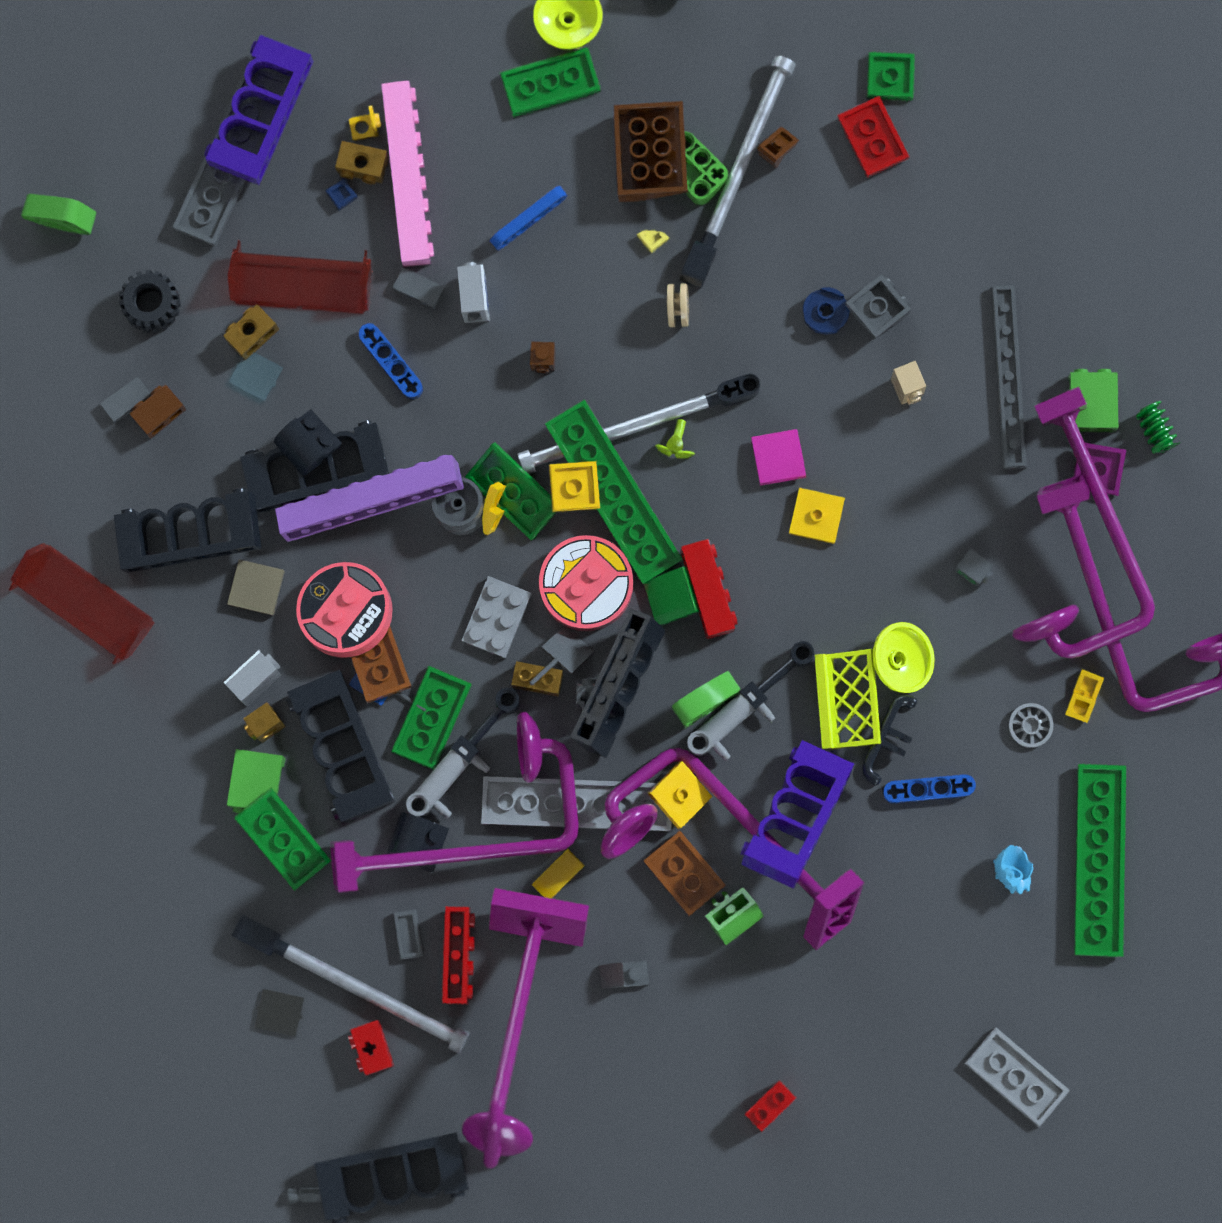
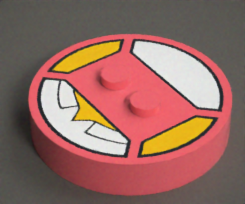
M576 536L561 542L547 555L540 570L539 589L547 611L555 620L574 630L594 631L609 626L625 612L633 593V575L627 558L613 543L596 536Z

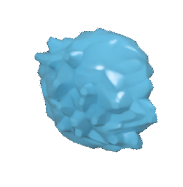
M1009 845L993 860L995 864L994 871L996 872L995 878L999 879L1012 894L1015 891L1022 894L1023 890L1029 892L1033 863L1028 860L1027 854L1020 846Z

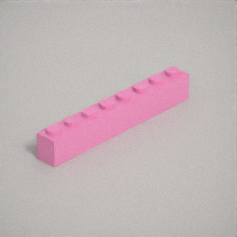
M409 81L382 84L401 261L403 267L431 264L430 257H434L433 243H428V235L432 234L430 220L426 221L425 212H429L428 198L423 199V190H427L425 176H421L420 168H424L423 154H418L417 147L421 146L422 143L420 132H416L415 124L419 123L418 110H413L412 103L417 101L415 88H411Z

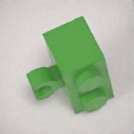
M741 888L731 897H729L727 892L723 891L722 895L725 900L718 903L713 899L712 903L715 909L705 916L713 931L725 945L764 917L755 900L744 888Z

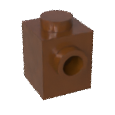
M531 341L530 366L532 371L536 373L555 371V342Z

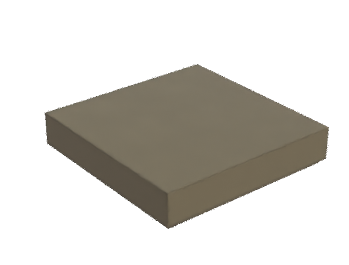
M239 559L227 605L274 616L285 570Z

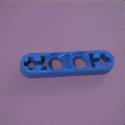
M561 186L555 187L494 234L490 242L497 250L504 248L567 198L566 192Z
M371 323L363 325L359 330V337L363 345L406 398L411 400L419 398L423 392V386L418 377L377 326ZM365 331H375L373 335L378 342L375 346L370 338L364 339L366 337ZM388 347L390 355L384 359L378 357L377 352L379 348ZM398 364L402 365L404 373L401 376H394L391 373L392 367ZM409 374L411 377H408V381L412 385L417 384V392L415 393L412 391L407 392L408 386L403 381Z
M969 775L891 781L885 785L883 796L890 803L966 797L974 792L976 783ZM962 779H966L967 783H971V787L967 789V792H963V788H955L956 794H951L952 784L950 780H955L954 785L961 784ZM939 781L945 782L948 786L947 792L942 795L936 793L934 789L935 783ZM918 783L924 787L922 796L916 797L911 793V786ZM902 784H907L906 792L909 798H904L905 793L897 794L896 799H893L892 795L887 794V791L891 790V786H895L896 790H903Z

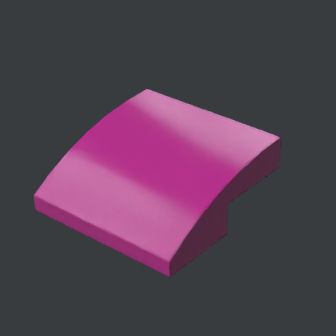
M797 429L751 437L760 486L806 478Z

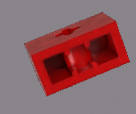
M379 1020L350 1029L352 1035H349L348 1038L352 1049H357L359 1058H356V1063L360 1072L364 1071L365 1075L368 1076L394 1067ZM368 1042L371 1045H376V1049L373 1050L374 1055L364 1051L367 1048Z
M779 1080L745 1113V1116L762 1132L796 1097Z

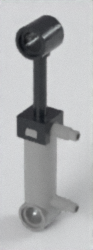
M806 641L795 643L789 656L790 659L758 687L751 681L729 703L699 729L691 733L687 741L688 750L699 757L706 755L713 748L720 757L727 761L730 755L720 741L757 710L769 722L775 719L770 709L765 705L768 698L764 693L795 666L806 667L810 665L815 654L813 646ZM805 649L808 651L809 657L801 660L797 658L796 651ZM702 738L705 740L706 746L700 750L695 749L692 745L693 740Z
M503 688L498 691L495 700L496 708L469 740L461 735L452 745L448 754L414 794L408 797L406 807L410 814L423 818L433 808L439 814L449 818L452 813L439 799L466 767L473 764L484 773L490 770L486 762L478 756L481 752L475 746L503 713H514L519 708L520 699L514 689ZM506 695H511L514 697V703L508 707L502 705V698ZM421 799L425 802L424 809L419 812L414 811V801Z

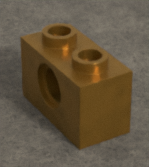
M342 141L335 168L337 173L345 179L356 177L368 184L382 183L389 157L385 150ZM364 160L367 162V165L364 168H357L356 163Z
M258 304L248 308L243 313V318L237 323H232L223 335L226 341L245 361L280 330L277 324ZM255 327L253 334L245 335L247 328Z
M516 661L511 685L515 689L559 697L563 671L551 668L534 685H530V681L545 667Z
M267 702L243 718L247 723L243 727L254 741L258 739L262 743L285 728L279 716Z

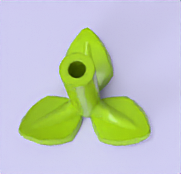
M682 419L677 420L674 434L668 440L667 447L659 444L655 445L662 454L668 457L675 454L676 458L684 459L695 455L694 452L682 450V437L686 421Z

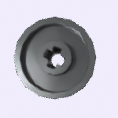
M461 477L464 489L432 498V510L440 524L448 532L456 535H468L477 531L482 526L485 498L475 483Z

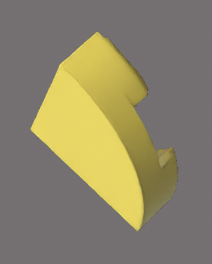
M644 230L637 234L639 240L651 254L669 240L665 233L655 230Z

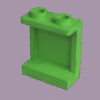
M1075 369L1074 372H1070L1068 376L1070 390L1080 387L1087 403V408L1079 411L1075 420L1079 431L1116 432L1118 429V372H1111V369H1099L1097 372H1088L1087 369Z
M236 749L227 806L233 808L232 812L240 813L270 788L278 795L285 757Z

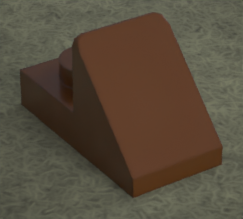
M781 126L758 146L757 151L763 159L777 168L784 156L796 147L799 140Z

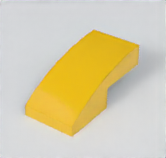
M499 482L490 486L484 503L482 526L483 533L486 535L496 530L504 513V510L497 507L506 486Z
M1081 669L1065 715L1088 723L1104 677Z
M567 849L532 885L543 897L552 899L585 865Z

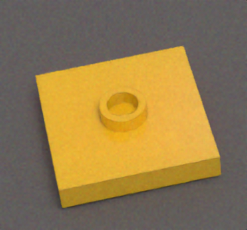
M596 461L549 464L553 512L600 509Z
M799 488L789 534L835 544L845 498Z
M683 761L679 762L647 793L678 829L682 828L713 797Z

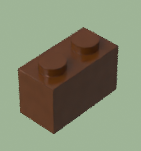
M166 384L163 387H156L150 393L151 396L144 402H138L130 413L150 439L187 410Z

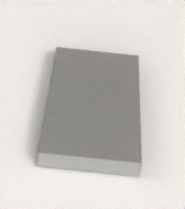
M996 1027L965 1062L968 1068L1037 1127L1042 1125L1070 1091Z

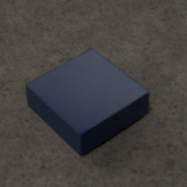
M345 178L326 190V194L339 211L358 199Z

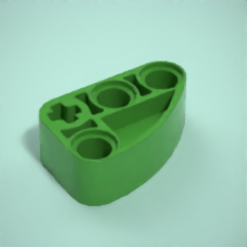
M685 131V141L691 143V146L685 149L688 192L685 193L693 203L701 206L707 204L724 188L728 179V172L726 167L693 134ZM698 157H704L707 159V162L700 165L695 160ZM713 174H715L716 176L721 174V179H719L718 177L713 179ZM702 188L707 193L704 196H697L694 192Z
M27 194L21 217L47 227L77 234L91 235L97 212L74 199Z
M727 671L672 705V710L686 729L740 693L741 688L730 672Z

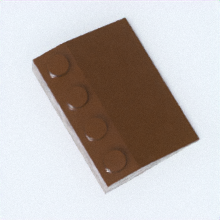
M683 101L614 105L619 202L645 201L688 192Z

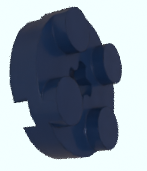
M823 287L810 293L803 305L805 324L819 334H836L845 326L849 317L850 310L845 305L847 302L845 296L837 289ZM826 305L830 306V311L833 312L831 315L828 314L827 317L823 316L822 312L819 311L820 308H825Z

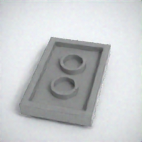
M488 576L461 641L506 659L532 593Z

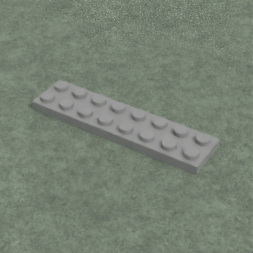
M483 776L481 824L564 828L560 779L535 778L532 783H526L523 778ZM575 780L578 828L608 829L612 823L605 814L604 804L607 795L622 782ZM645 782L619 803V810L622 814L633 807L652 804L657 808V819L649 831L671 832L672 821L647 794L658 783Z

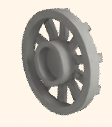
M1035 703L1023 704L1011 714L1009 732L1019 745L1028 748L1043 745L1052 735L1053 719L1048 710L1043 706ZM1031 707L1038 709L1035 716L1031 715ZM1027 708L1028 716L1025 717L1020 710ZM1042 711L1045 713L1046 718L1039 720L1038 716ZM1016 714L1023 719L1022 722L1013 720ZM1049 721V728L1042 727L1041 723ZM1013 724L1021 725V728L1013 731ZM1039 730L1048 732L1045 738L1038 732ZM1023 731L1024 734L1019 739L1015 734ZM1034 734L1041 740L1040 742L1034 743ZM1027 735H1030V744L1023 742Z

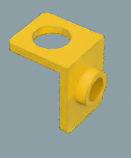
M368 106L370 114L349 119L353 141L379 136L377 127H381L379 113L374 114L372 106ZM366 122L369 126L368 131L364 134L356 132V124Z

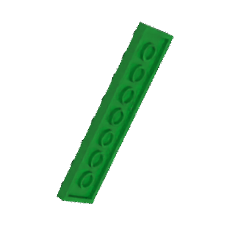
M585 399L545 423L546 428L568 463L596 461L600 509H597L641 583H646L682 561V557Z
M1078 764L1074 955L1123 957L1126 766Z

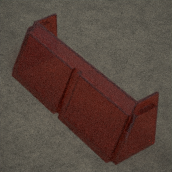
M238 240L237 249L232 250L227 276L230 300L242 305L256 306L258 304V306L294 309L302 307V309L363 314L364 311H368L372 266L371 259H368L367 250L364 252L363 262L242 253L241 240Z
M41 543L27 550L10 579L12 584L8 590L11 591L19 587L115 655L116 657L112 662L113 665L130 657L155 624L151 616L106 584L100 583L96 577L51 545Z

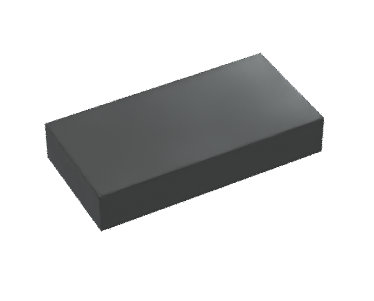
M404 267L393 286V290L435 309L445 289L444 286Z
M136 377L100 404L112 421L116 423L133 411L132 408L138 402L146 401L151 395L139 377Z
M417 909L393 912L400 960L424 956Z

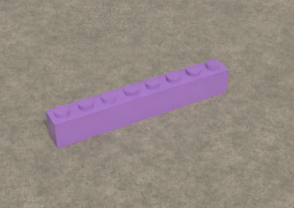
M442 455L437 457L436 460L419 462L413 467L406 469H396L390 474L384 476L377 475L361 483L354 482L345 488L331 489L325 494L318 496H308L296 503L289 502L275 510L279 532L287 542L461 490L464 487L458 462L452 455Z

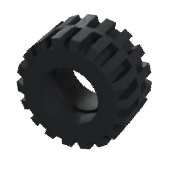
M146 270V274H142L139 271L136 272L137 277L135 278L131 275L128 278L130 282L128 284L124 282L122 285L124 290L119 293L121 298L119 305L124 316L136 329H143L147 333L150 330H153L154 333L159 332L161 327L164 330L167 329L169 322L171 324L175 322L174 316L179 315L178 307H181L180 296L174 284L166 275L162 276L158 271L152 273L151 270ZM148 291L160 292L163 298L161 305L156 310L142 312L138 309V301L144 293Z

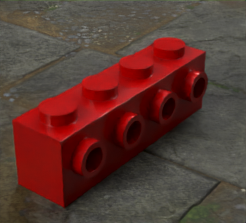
M709 539L681 546L680 553L684 566L687 567L706 639L734 632L735 625H738L735 612H730L728 603L731 602L728 589H723L721 581L724 580L721 566H716L714 558H717V552L714 544L710 545Z
M445 907L443 1004L468 1005V999H473V985H469V975H473L474 961H469L470 951H474V937H470V927H475V913H471L470 907Z

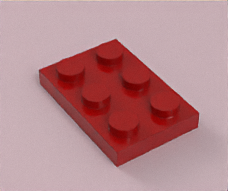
M879 96L837 116L867 178L909 159V155Z

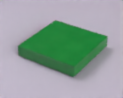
M869 52L867 99H874L879 96L880 99L913 101L915 54Z
M687 567L675 569L644 583L654 619L661 626L700 612Z

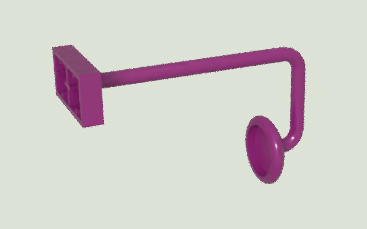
M1080 387L1035 405V409L1043 427L1055 424L1063 428L1140 603V613L1131 620L1074 644L1064 643L1058 632L1066 629L1073 623L1079 613V608L1076 605H1069L1022 625L1012 632L1013 638L1019 641L1034 642L1045 638L1048 646L1054 653L1060 657L1070 659L1083 656L1141 631L1149 625L1155 611L1153 597L1075 422L1079 411L1087 408V403Z
M1083 474L1041 487L1037 498L1043 514L1057 510L1064 515L1103 632L1114 627L1115 623L1077 511L1080 502L1088 500L1090 497L1089 487ZM1222 633L1198 641L1189 646L1185 651V655L1194 661H1218L1220 671L1216 677L1151 698H1144L1138 694L1121 641L1118 640L1107 645L1123 696L1127 703L1136 710L1143 712L1157 711L1218 692L1222 689Z
M521 712L518 715L517 748L523 780L526 783H532L541 769L542 753H552L558 758L565 826L564 832L560 837L363 857L354 850V841L330 842L334 889L338 892L358 890L357 878L363 871L548 854L566 850L574 843L579 827L574 768L570 751L563 743L557 740L541 739L538 726L528 713Z
M671 748L657 755L607 795L604 804L605 814L612 824L604 834L601 843V854L607 859L619 857L634 847L648 833L657 819V808L652 804H643L633 807L622 814L619 810V803L673 762L683 761L689 770L752 836H757L760 822L694 754L685 749ZM768 831L764 832V836L769 842L783 848ZM805 869L797 882L814 900L803 937L815 950H818L852 921L864 882L851 869L825 890Z
M494 889L489 930L527 936L489 1112L471 1115L462 1125V1134L473 1147L484 1152L483 1163L486 1168H495L500 1156L520 1154L532 1145L533 1135L528 1126L514 1117L505 1115L504 1108L541 939L583 947L589 905Z

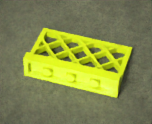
M873 649L815 655L822 749L839 750L840 748L881 744ZM867 655V665L861 671L854 663L859 656ZM842 658L848 664L841 673H838L834 669V659ZM851 667L859 673V676L852 684L844 678ZM863 677L869 681V689L865 694L856 688ZM841 680L849 686V689L842 697L836 693V686ZM853 690L862 697L855 707L846 701ZM865 701L871 705V712L866 718L858 712V709ZM842 704H845L852 710L844 721L838 716V709ZM855 714L863 720V723L856 731L848 725V722ZM867 724L873 729L874 739L865 740L860 735ZM846 727L853 735L848 742L840 743V733Z

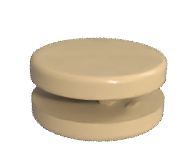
M674 284L667 285V317L669 327L676 326V316H681L682 327H688L687 284H680V293H675Z

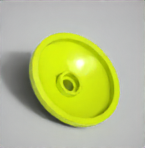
M537 0L534 7V24L538 34L548 44L559 49H576L586 45L597 35L602 24V8L599 0ZM566 18H571L573 20L570 24H567L564 21Z
M906 622L894 623L884 628L876 638L873 647V663L880 680L888 688L898 693L918 691L930 680L934 670L935 659L931 642L926 634L917 626Z

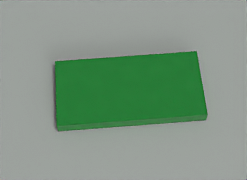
M588 47L500 72L513 117L601 92Z
M496 442L490 445L465 476L466 479L471 480L478 486L485 497L491 485L497 482L505 485L506 488L497 507L504 510L503 514L531 541L537 537L557 513L552 511L551 495Z
M428 666L391 753L434 770L438 765L472 684ZM417 704L425 708L426 710L422 711L420 708L417 707Z
M272 788L268 789L234 817L294 891L331 861Z

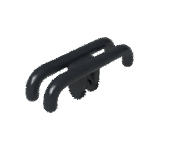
M901 695L892 701L880 725L881 744L871 745L865 757L862 772L865 779L873 785H878L882 779L873 770V763L881 747L899 756L904 757L906 751L901 747L886 741V735L900 739L905 743H911L912 741L911 737L891 728V725L899 708L908 707L912 709L916 706L917 699L913 696Z

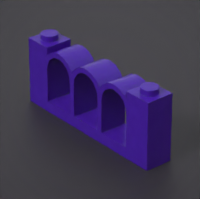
M262 35L259 36L258 41L253 42L250 49L253 60L249 62L244 73L247 86L237 90L233 96L231 104L235 115L229 116L222 122L219 128L220 140L214 138L213 143L207 146L204 155L209 166L260 185L313 64L311 54ZM267 68L290 76L291 79L282 97L252 84L254 74L260 69ZM256 97L275 104L278 108L269 126L242 115L239 112L241 103L247 98ZM236 126H244L266 136L256 155L228 143L226 138L229 131Z
M803 740L799 748L794 747L790 754L791 766L787 769L783 789L779 790L773 797L769 816L761 821L757 836L754 835L750 843L746 841L740 855H743L741 865L793 889L835 808L854 766V763ZM798 776L807 777L831 788L826 800L823 801L794 787L791 779ZM782 803H792L818 816L812 828L784 816L780 813L777 806ZM771 829L780 830L804 841V844L799 854L796 855L769 842L765 838L764 832Z

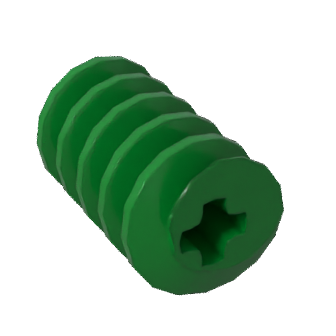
M1161 400L1143 407L1136 415L1137 420H1143L1140 423V427L1147 428L1143 433L1144 436L1151 437L1147 441L1148 444L1155 445L1151 449L1154 454L1166 452L1180 444V442L1173 443L1177 434L1169 435L1173 426H1165V423L1170 420L1169 417L1161 418V415L1166 410L1157 409L1162 403Z

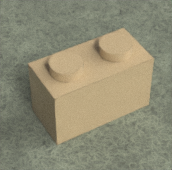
M916 361L895 368L891 381L901 405L905 403L912 405L921 401L920 397L924 395L926 384Z

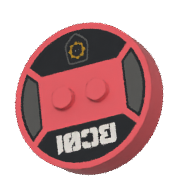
M351 562L334 563L315 572L302 587L296 607L299 626L308 641L319 651L340 658L358 656L375 647L387 633L393 612L390 594L378 575L363 565Z

